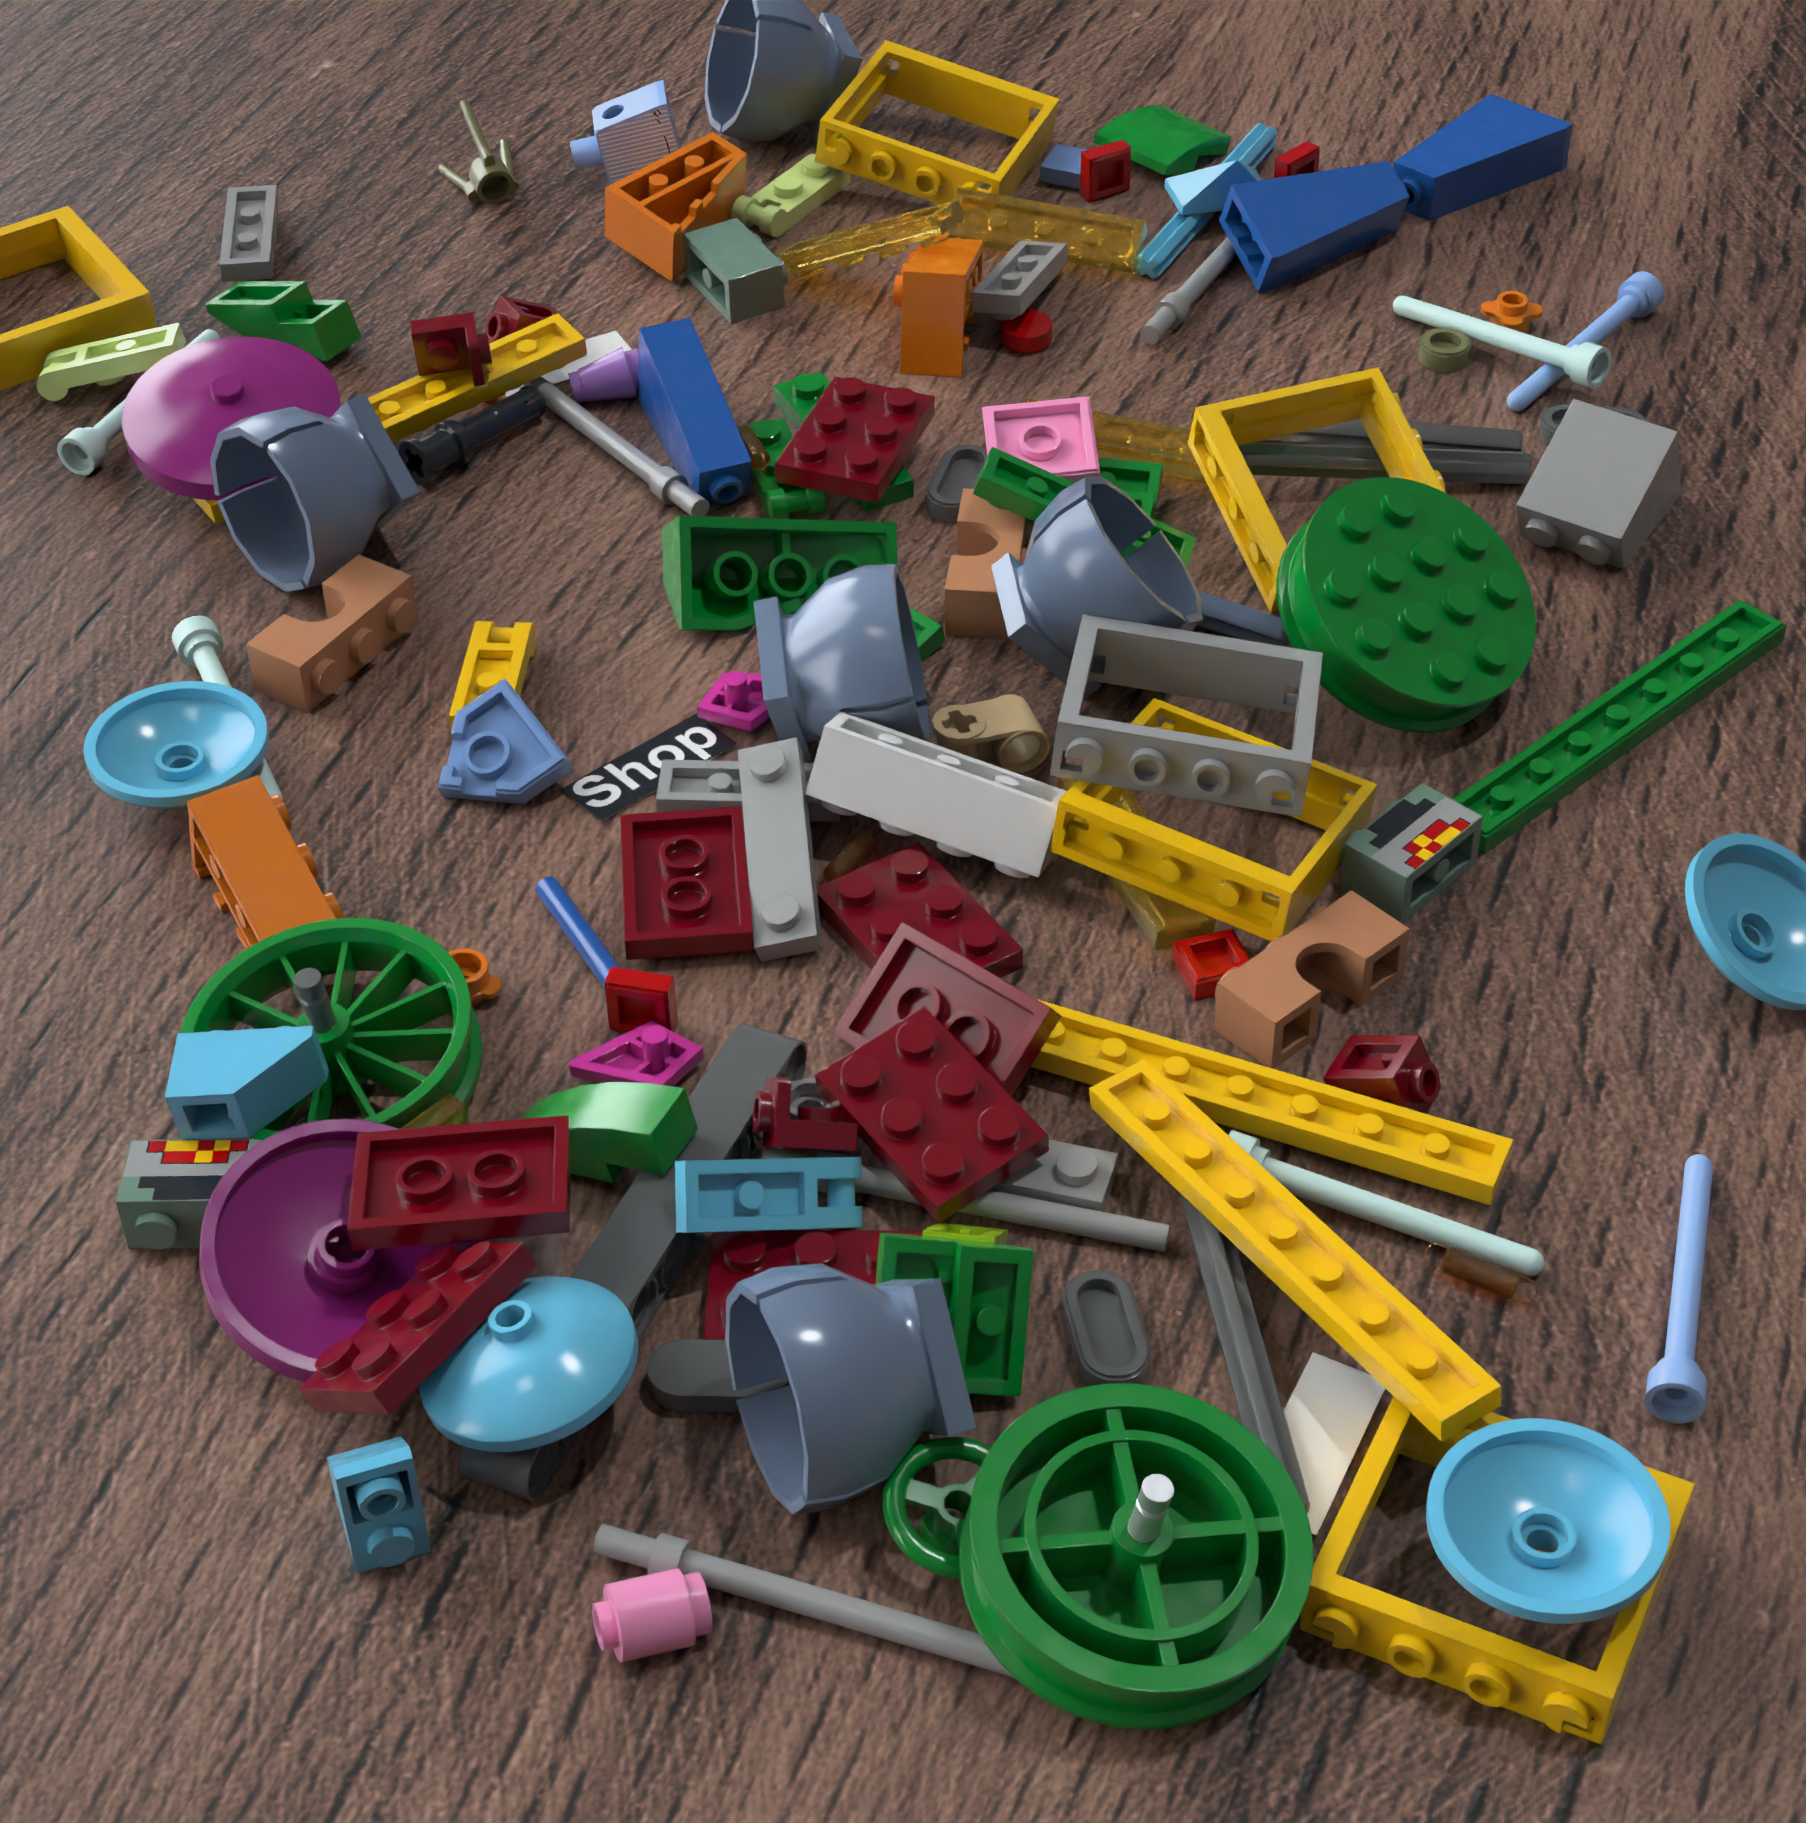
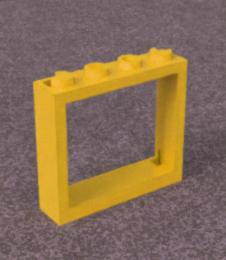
M885 40L821 118L815 161L993 223L1052 140L1060 99ZM890 59L899 62L898 71L891 69ZM888 94L1017 138L1019 141L995 174L862 129L859 126L883 96ZM1032 107L1040 110L1035 118L1031 117ZM980 181L992 186L989 190L978 187V182Z
M69 206L0 228V280L64 259L101 300L0 334V391L39 378L46 357L55 350L157 328L150 292Z
M1379 367L1195 408L1187 444L1270 613L1279 611L1276 581L1280 560L1287 544L1238 446L1360 419L1390 477L1416 481L1445 492V484L1440 472L1433 470L1423 451V444L1418 431L1410 427L1401 410L1398 394H1392Z
M1153 698L1130 723L1285 749L1156 698ZM1159 715L1175 721V724L1172 725L1164 722L1161 727L1157 726ZM1312 759L1301 817H1291L1324 829L1326 832L1291 876L1114 806L1128 791V788L1077 780L1059 799L1050 851L1272 941L1278 936L1287 935L1343 864L1340 858L1342 848L1353 832L1367 827L1378 784ZM1348 789L1355 791L1356 794L1348 793ZM1273 792L1272 798L1290 801V794ZM1267 892H1268V893L1273 894V895H1275V896H1278V897H1280V898H1279V899H1275V898L1270 897V896H1268V895H1266V894H1267Z
M1393 1396L1313 1565L1312 1580L1301 1612L1300 1630L1331 1641L1332 1647L1340 1649L1349 1648L1391 1664L1396 1670L1405 1675L1416 1678L1425 1677L1467 1693L1472 1699L1483 1705L1491 1707L1501 1706L1543 1722L1559 1734L1564 1730L1603 1745L1684 1531L1695 1483L1644 1466L1657 1482L1668 1508L1670 1539L1667 1555L1657 1579L1649 1590L1637 1601L1619 1612L1598 1669L1593 1671L1342 1577L1399 1454L1437 1467L1445 1454L1457 1442L1469 1434L1495 1423L1513 1420L1490 1412L1441 1442Z

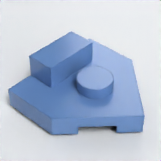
M505 678L456 712L451 731L453 737L447 765L442 768L438 790L444 798L525 804L574 769L565 754Z

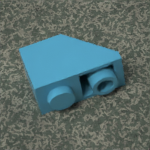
M281 1026L264 1029L179 1033L174 1049L165 1100L181 1139L251 1138L326 1082L329 1069L314 1026Z
M401 1436L327 1457L335 1497L356 1573L377 1567L395 1566L409 1558L431 1552L413 1457L409 1445Z

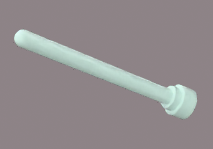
M1403 295L1397 297L1392 305L1393 311L1399 316L1436 328H1452L1461 331L1471 339L1562 367L1565 374L1570 376L1572 382L1592 389L1601 386L1610 371L1612 362L1610 350L1594 343L1584 342L1581 345L1575 344L1570 348Z
M207 329L186 347L204 341L220 339V336L216 331ZM125 400L93 428H75L58 443V456L68 470L75 474L86 476L104 462L108 448L107 444L123 430L122 411Z
M192 616L181 621L172 633V642L180 659L185 664L197 668L203 681L232 687L219 660L223 650V639L216 624L205 616ZM264 757L255 771L247 778L259 775L269 795L278 794L283 800L281 791Z
M1234 1130L1229 1133V1136L1295 1196L1525 1276H1535L1544 1267L1542 1254L1534 1248L1270 1158L1271 1151L1260 1147V1139Z

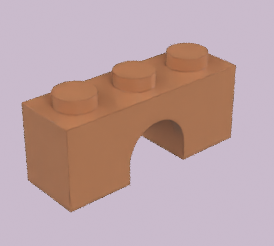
M963 488L957 519V555H951L945 585V635L1010 639L1007 635L991 566L1008 552L1024 564L1035 522L1012 511L996 508L987 500L974 495V489Z
M358 554L322 583L327 620L307 622L283 614L246 644L254 689L309 713L418 622L412 575Z
M1352 890L1329 906L1318 908L1303 924L1285 936L1276 937L1267 945L1265 950L1240 967L1231 968L1217 982L1215 990L1214 1030L1266 1067L1276 1068L1317 1038L1320 990L1338 992L1359 1006H1362L1404 976L1410 928Z

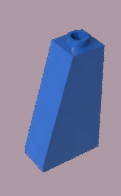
M1490 94L1393 162V169L1399 179L1404 182L1409 194L1404 211L1432 221L1562 171L1567 167L1572 124Z
M1378 162L1231 185L1219 222L1257 292L1261 293L1276 288L1394 232L1407 206L1409 194L1404 182L1399 179L1390 162Z
M691 318L639 328L638 401L677 472L687 479L688 487L706 499L709 505L717 503L727 504L736 499L750 496L752 461Z

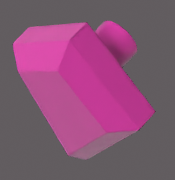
M741 671L722 673L697 706L698 717L749 732L770 719L764 703L761 674H744Z
M650 1021L570 1060L569 1071L572 1077L598 1083L639 1082L674 1086L704 1058L703 1047L654 1021Z

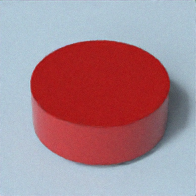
M1026 309L1017 318L1001 321V342L1013 352L1022 354L1040 352L1052 342V320L1043 312Z

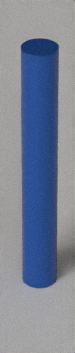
M552 876L541 879L536 885V894L605 989L604 981L610 967H621L559 881Z

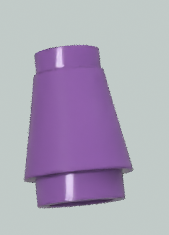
M623 347L579 368L578 371L568 373L576 403L638 397L636 393L638 392L639 366L637 348L624 352Z

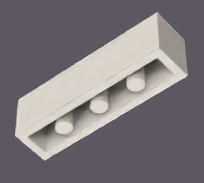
M841 711L824 726L805 794L822 800L821 805L831 812L847 816L859 813L879 821V826L892 834L912 836L915 833L937 841V847L948 854L958 857H970L973 854L995 862V868L1006 875L1017 878H1028L1032 875L1038 878L1052 861L1054 853L1050 851L1058 802L1067 791Z

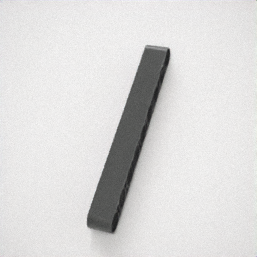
M744 1023L737 1025L688 1098L698 1130L675 1161L754 1159L762 1146L763 1133L754 1132L753 1129L755 1094L757 1091H765L767 1078H791V1084L802 1079L807 1062L806 1043ZM675 1161L664 1176L645 1171L639 1172L570 1277L598 1284L615 1294L624 1303L631 1315L637 1331L638 1342L707 1234V1232L676 1233ZM585 1427L553 1443L523 1451L487 1452L463 1446L460 1458L461 1474L463 1477L530 1501H535L544 1493Z

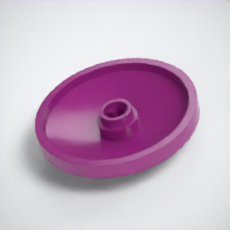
M228 337L188 346L168 355L149 368L136 381L125 400L122 411V429L133 463L149 480L168 491L182 496L219 501L239 490L271 479L276 475L273 474L241 485L221 496L215 495L210 458L220 431L240 419L293 406L331 418L341 407L339 390L333 376L317 358L308 352L273 339Z
M328 1119L293 1126L275 1133L245 1152L232 1164L213 1191L206 1207L201 1227L199 1266L203 1290L213 1314L227 1335L249 1356L267 1368L286 1377L306 1382L317 1371L315 1362L318 1357L333 1344L343 1339H350L368 1321L365 1314L369 1307L385 1294L394 1290H400L417 1273L414 1267L420 1257L431 1248L439 1245L427 1244L356 1251L351 1249L347 1228L357 1133L397 1130L398 1128L355 1119ZM489 1239L474 1240L468 1242H451V1244L479 1243L482 1241L489 1242Z

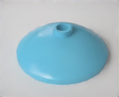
M171 682L137 691L107 708L95 720L86 735L84 758L87 770L94 783L116 799L148 808L188 807L187 801L245 780L263 760L268 748L269 732L262 709L245 693L235 688L212 682Z
M1735 833L1714 839L1695 855L1690 863L1685 880L1688 916L1700 946L1714 966L1743 992L1779 1008L1806 1010V862L1782 845L1760 836Z
M559 1276L527 1278L419 1385L420 1397L432 1424L444 1436L459 1445L487 1452L523 1451L547 1445L582 1429L599 1417L619 1397L628 1384L637 1362L639 1350L637 1331L624 1303L611 1291L598 1284L582 1279Z
M1542 1418L1514 1419L1495 1423L1469 1434L1457 1442L1441 1459L1432 1476L1427 1496L1426 1522L1429 1537L1438 1558L1447 1571L1460 1585L1481 1601L1507 1614L1527 1620L1553 1624H1572L1593 1621L1615 1614L1630 1606L1649 1590L1657 1579L1667 1555L1670 1539L1668 1508L1664 1496L1650 1472L1635 1456L1615 1441L1591 1429L1569 1422ZM1535 1548L1544 1549L1548 1552H1540L1535 1550Z

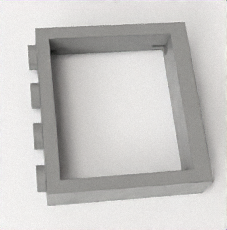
M1083 614L1058 717L1050 776L1301 817L1312 763L1323 653ZM1094 654L1106 656L1105 663L1093 661ZM1088 680L1295 714L1292 748L1287 750L1081 716ZM1286 686L1298 688V694L1285 693ZM1066 759L1084 760L1083 766L1067 764ZM1273 792L1290 794V801L1272 798Z

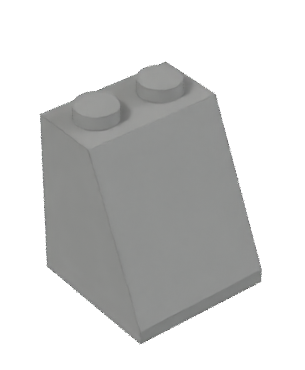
M1573 399L1516 504L1520 535L1526 536L1531 542L1541 547L1550 548L1556 546L1577 553L1582 559L1595 565L1607 563L1624 569L1681 494L1678 431Z

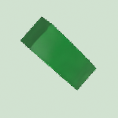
M239 281L205 304L210 315L246 337H260L285 342L308 352L318 360L328 361L362 338L348 301L313 300L306 281Z
M607 1082L577 1086L553 1093L533 1103L521 1117V1119L569 1115L572 1133L571 1174L610 1183L616 1180L625 1167L664 1176L698 1130L685 1088L653 1083Z

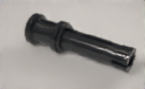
M532 385L524 386L518 392L460 422L445 420L436 424L433 433L420 440L410 438L403 441L399 446V455L414 482L421 486L433 482L436 478V473L451 465L458 468L467 464L475 449L535 418L542 417L546 412L544 398L530 405H525L529 402V399L538 395L540 391Z

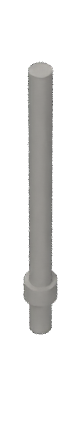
M1228 237L1224 239L1176 292L1166 294L1155 306L1154 316L1140 331L1141 337L1146 343L1155 344L1169 329L1177 328L1189 315L1190 306L1237 256Z
M542 376L520 386L532 385L540 391L535 396L537 400L544 398L545 404L549 409L649 484L650 491L668 505L676 504L691 516H705L707 514L709 502L688 487V481L683 475L670 466H660Z
M765 1147L761 1159L848 1157V1155L819 1150L817 1155L814 1156ZM861 1165L862 1178H855V1192L920 1204L890 1170ZM817 1179L818 1192L827 1193V1179ZM994 1190L987 1191L957 1211L1160 1252H1166L1171 1229V1225Z
M602 1524L596 1534L593 1547L595 1554L646 1568L647 1575L679 1568L683 1575L698 1571L706 1587L1013 1677L998 1662L978 1633L693 1550L692 1541L666 1533H660L657 1539Z

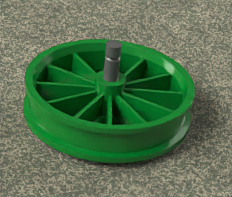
M339 918L307 923L284 930L252 945L226 963L204 985L192 1002L180 1033L210 1032L214 1030L230 1031L234 1030L240 1022L255 1029L277 1028L281 1026H314L329 1072L327 1081L312 1091L313 1095L307 1123L328 1120L333 1096L350 1092L365 1118L363 1120L381 1123L398 1129L452 1125L471 1099L479 1081L483 1065L484 1049L482 1034L476 1014L472 1008L467 982L459 965L440 944L430 937L404 925L378 919ZM356 971L381 972L350 1006ZM336 974L330 1002L321 976ZM413 979L429 986L393 1003ZM291 988L304 1012L296 1019L262 1003L276 994ZM453 1012V1028L415 1029ZM441 1060L428 1077L395 1063L400 1061ZM369 1079L406 1097L391 1107L375 1114L360 1086ZM311 1093L251 1138L263 1141L280 1132L278 1130Z

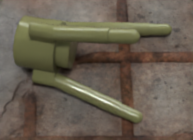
M463 99L460 101V107L480 156L471 164L469 171L470 181L445 164L439 165L438 170L448 180L461 188L470 201H475L480 197L483 202L488 204L501 203L509 198L513 191L519 188L513 173L509 142L506 139L500 141L501 159L493 156L468 100Z

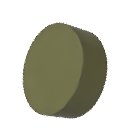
M1452 328L1429 330L1419 339L1418 361L1425 368L1436 372L1448 373L1459 371L1469 364L1471 340L1461 331Z

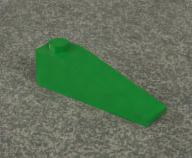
M679 515L662 527L663 584L679 631L736 632L756 625L754 601L778 597L782 611L785 614L797 612L827 579L866 565L896 564L898 567L897 522Z

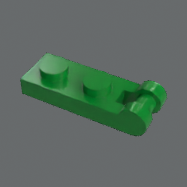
M784 418L758 420L751 425L737 427L752 461L751 483L768 518L788 519L789 514L805 511L807 515L825 513L826 502L823 491L776 482L775 462L793 438Z

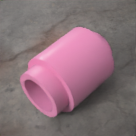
M679 1568L605 1584L603 1589L604 1601L592 1604V1616L599 1646L602 1651L614 1648L620 1663L694 1646L696 1637L711 1634L713 1629L712 1612L707 1589L698 1571L683 1575Z

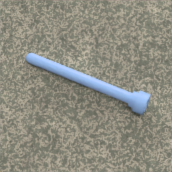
M1640 271L1634 273L1620 285L1617 302L1566 346L1571 348L1575 344L1581 345L1584 342L1599 345L1630 317L1642 318L1648 316L1663 302L1664 289L1660 281L1648 272ZM1545 363L1507 397L1508 407L1515 412L1524 410L1565 374L1564 368Z
M1702 1154L1692 1155L1685 1163L1665 1357L1649 1371L1645 1392V1406L1648 1411L1662 1421L1677 1424L1689 1423L1701 1417L1705 1411L1707 1379L1695 1362L1713 1174L1711 1160Z

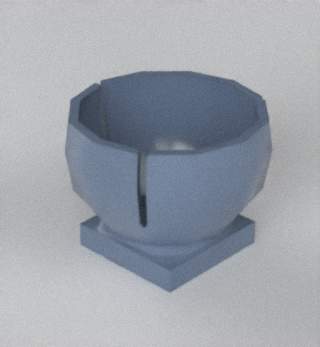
M725 0L716 20L717 25L741 28L754 32L756 35L738 30L714 27L706 61L705 103L710 125L719 133L741 141H774L796 128L806 125L809 127L815 140H818L821 118L857 76L862 62V57L839 15L821 12L818 20L806 4L800 0Z
M365 393L347 400L331 418L293 406L240 419L218 433L210 458L214 491L217 496H221L241 485L276 474L271 479L239 490L217 501L233 540L258 574L285 592L321 585L358 554L362 555L371 534L381 530L420 493Z
M1102 476L1084 477L1061 491L1035 520L1024 564L1008 552L991 566L1008 638L1065 684L1067 683L1083 614L1192 631L1203 620L1202 598L1185 563L1162 530L1123 559L1121 553L1154 528L1156 523L1128 494ZM1094 654L1093 661L1105 662L1106 656ZM1088 680L1084 700L1102 687L1101 682Z
M896 564L866 565L827 579L793 615L785 614L782 611L778 597L754 601L764 703L779 741L797 737L803 751L804 762L812 761L810 743L815 740H821L824 726L841 711L931 743L929 709L926 705L928 700L922 663L905 587Z
M822 1263L773 1267L739 1281L726 1297L725 1342L733 1391L788 1377L790 1382L789 1385L736 1399V1403L752 1454L772 1495L791 1514L797 1515L831 1510L875 1489L890 1477L922 1433L952 1436L976 1429L941 1278L893 1279L872 1285Z

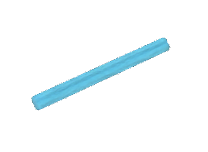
M1262 123L1256 124L1221 164L1238 160L1255 169L1276 145L1274 136L1277 134L1276 129L1273 126L1267 128ZM1178 211L1137 256L1139 263L1136 268L1137 272L1141 276L1147 274L1152 279L1158 278L1215 212L1181 215Z

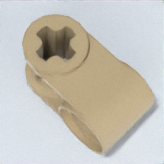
M1015 694L1002 695L995 699L965 705H949L939 709L932 719V731L937 737L938 746L1015 773H1024L1036 768L1049 753V738L1023 697ZM953 722L954 728H949L950 724Z

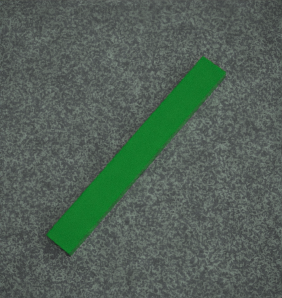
M1738 600L1453 799L1454 801L1483 816L1478 851L1482 854L1489 852L1779 645L1784 640L1787 625L1742 600Z

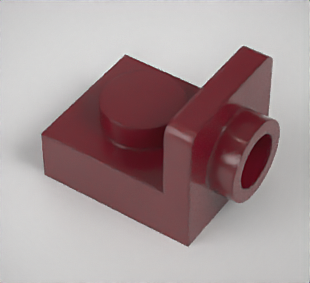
M500 295L495 311L487 319L485 332L488 333L490 344L557 313L560 316L562 315L552 306Z
M473 312L410 321L419 376L471 369L474 386L485 385L482 365L492 364L488 333H477Z
M1350 1035L1323 1077L1327 1085L1378 1100L1390 1099L1392 1104L1425 1114L1436 1100L1441 1089L1439 1072L1431 1062L1420 1035Z
M767 1078L765 1091L756 1092L753 1103L754 1132L763 1133L762 1147L833 1151L857 1150L858 1123L838 1122V1109L797 1107V1119L790 1120L791 1078Z

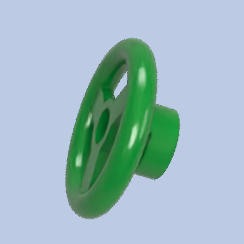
M964 1437L930 1439L911 1448L886 1480L882 1500L886 1526L899 1549L920 1567L940 1576L960 1579L959 1543L965 1518H955L946 1509H955L966 1517L978 1472L965 1484L955 1483L944 1488L913 1480V1477L929 1464L942 1460H963L981 1467L991 1446ZM905 1505L924 1510L919 1523L921 1537L912 1527Z

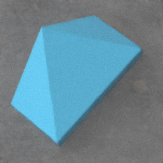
M1235 160L1166 178L1164 188L1181 215L1222 211L1231 185L1260 181L1262 179L1256 169Z

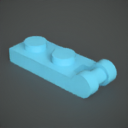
M861 1157L675 1161L676 1233L863 1227L862 1206H855V1178H862ZM817 1179H827V1207H818Z

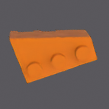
M711 132L605 187V237L673 282L686 268L683 234L729 220L736 199L739 196L745 195L747 153L716 133Z
M923 237L917 249L910 251L908 263H903L901 275L895 276L893 292L894 306L902 307L900 374L962 378L964 370L963 352L964 350L968 351L970 344V335H964V324H974L976 312H972L971 292L982 281L984 240Z
M259 775L187 801L192 868L199 879L212 875L220 890V892L213 894L214 902L222 913L228 910L231 911L239 926L236 928L237 937L245 949L274 934L293 927L322 920L344 918L332 892L323 894L315 880L318 878V870L310 849L305 843L296 845L289 832L292 828L291 819L285 803L278 794L269 795Z

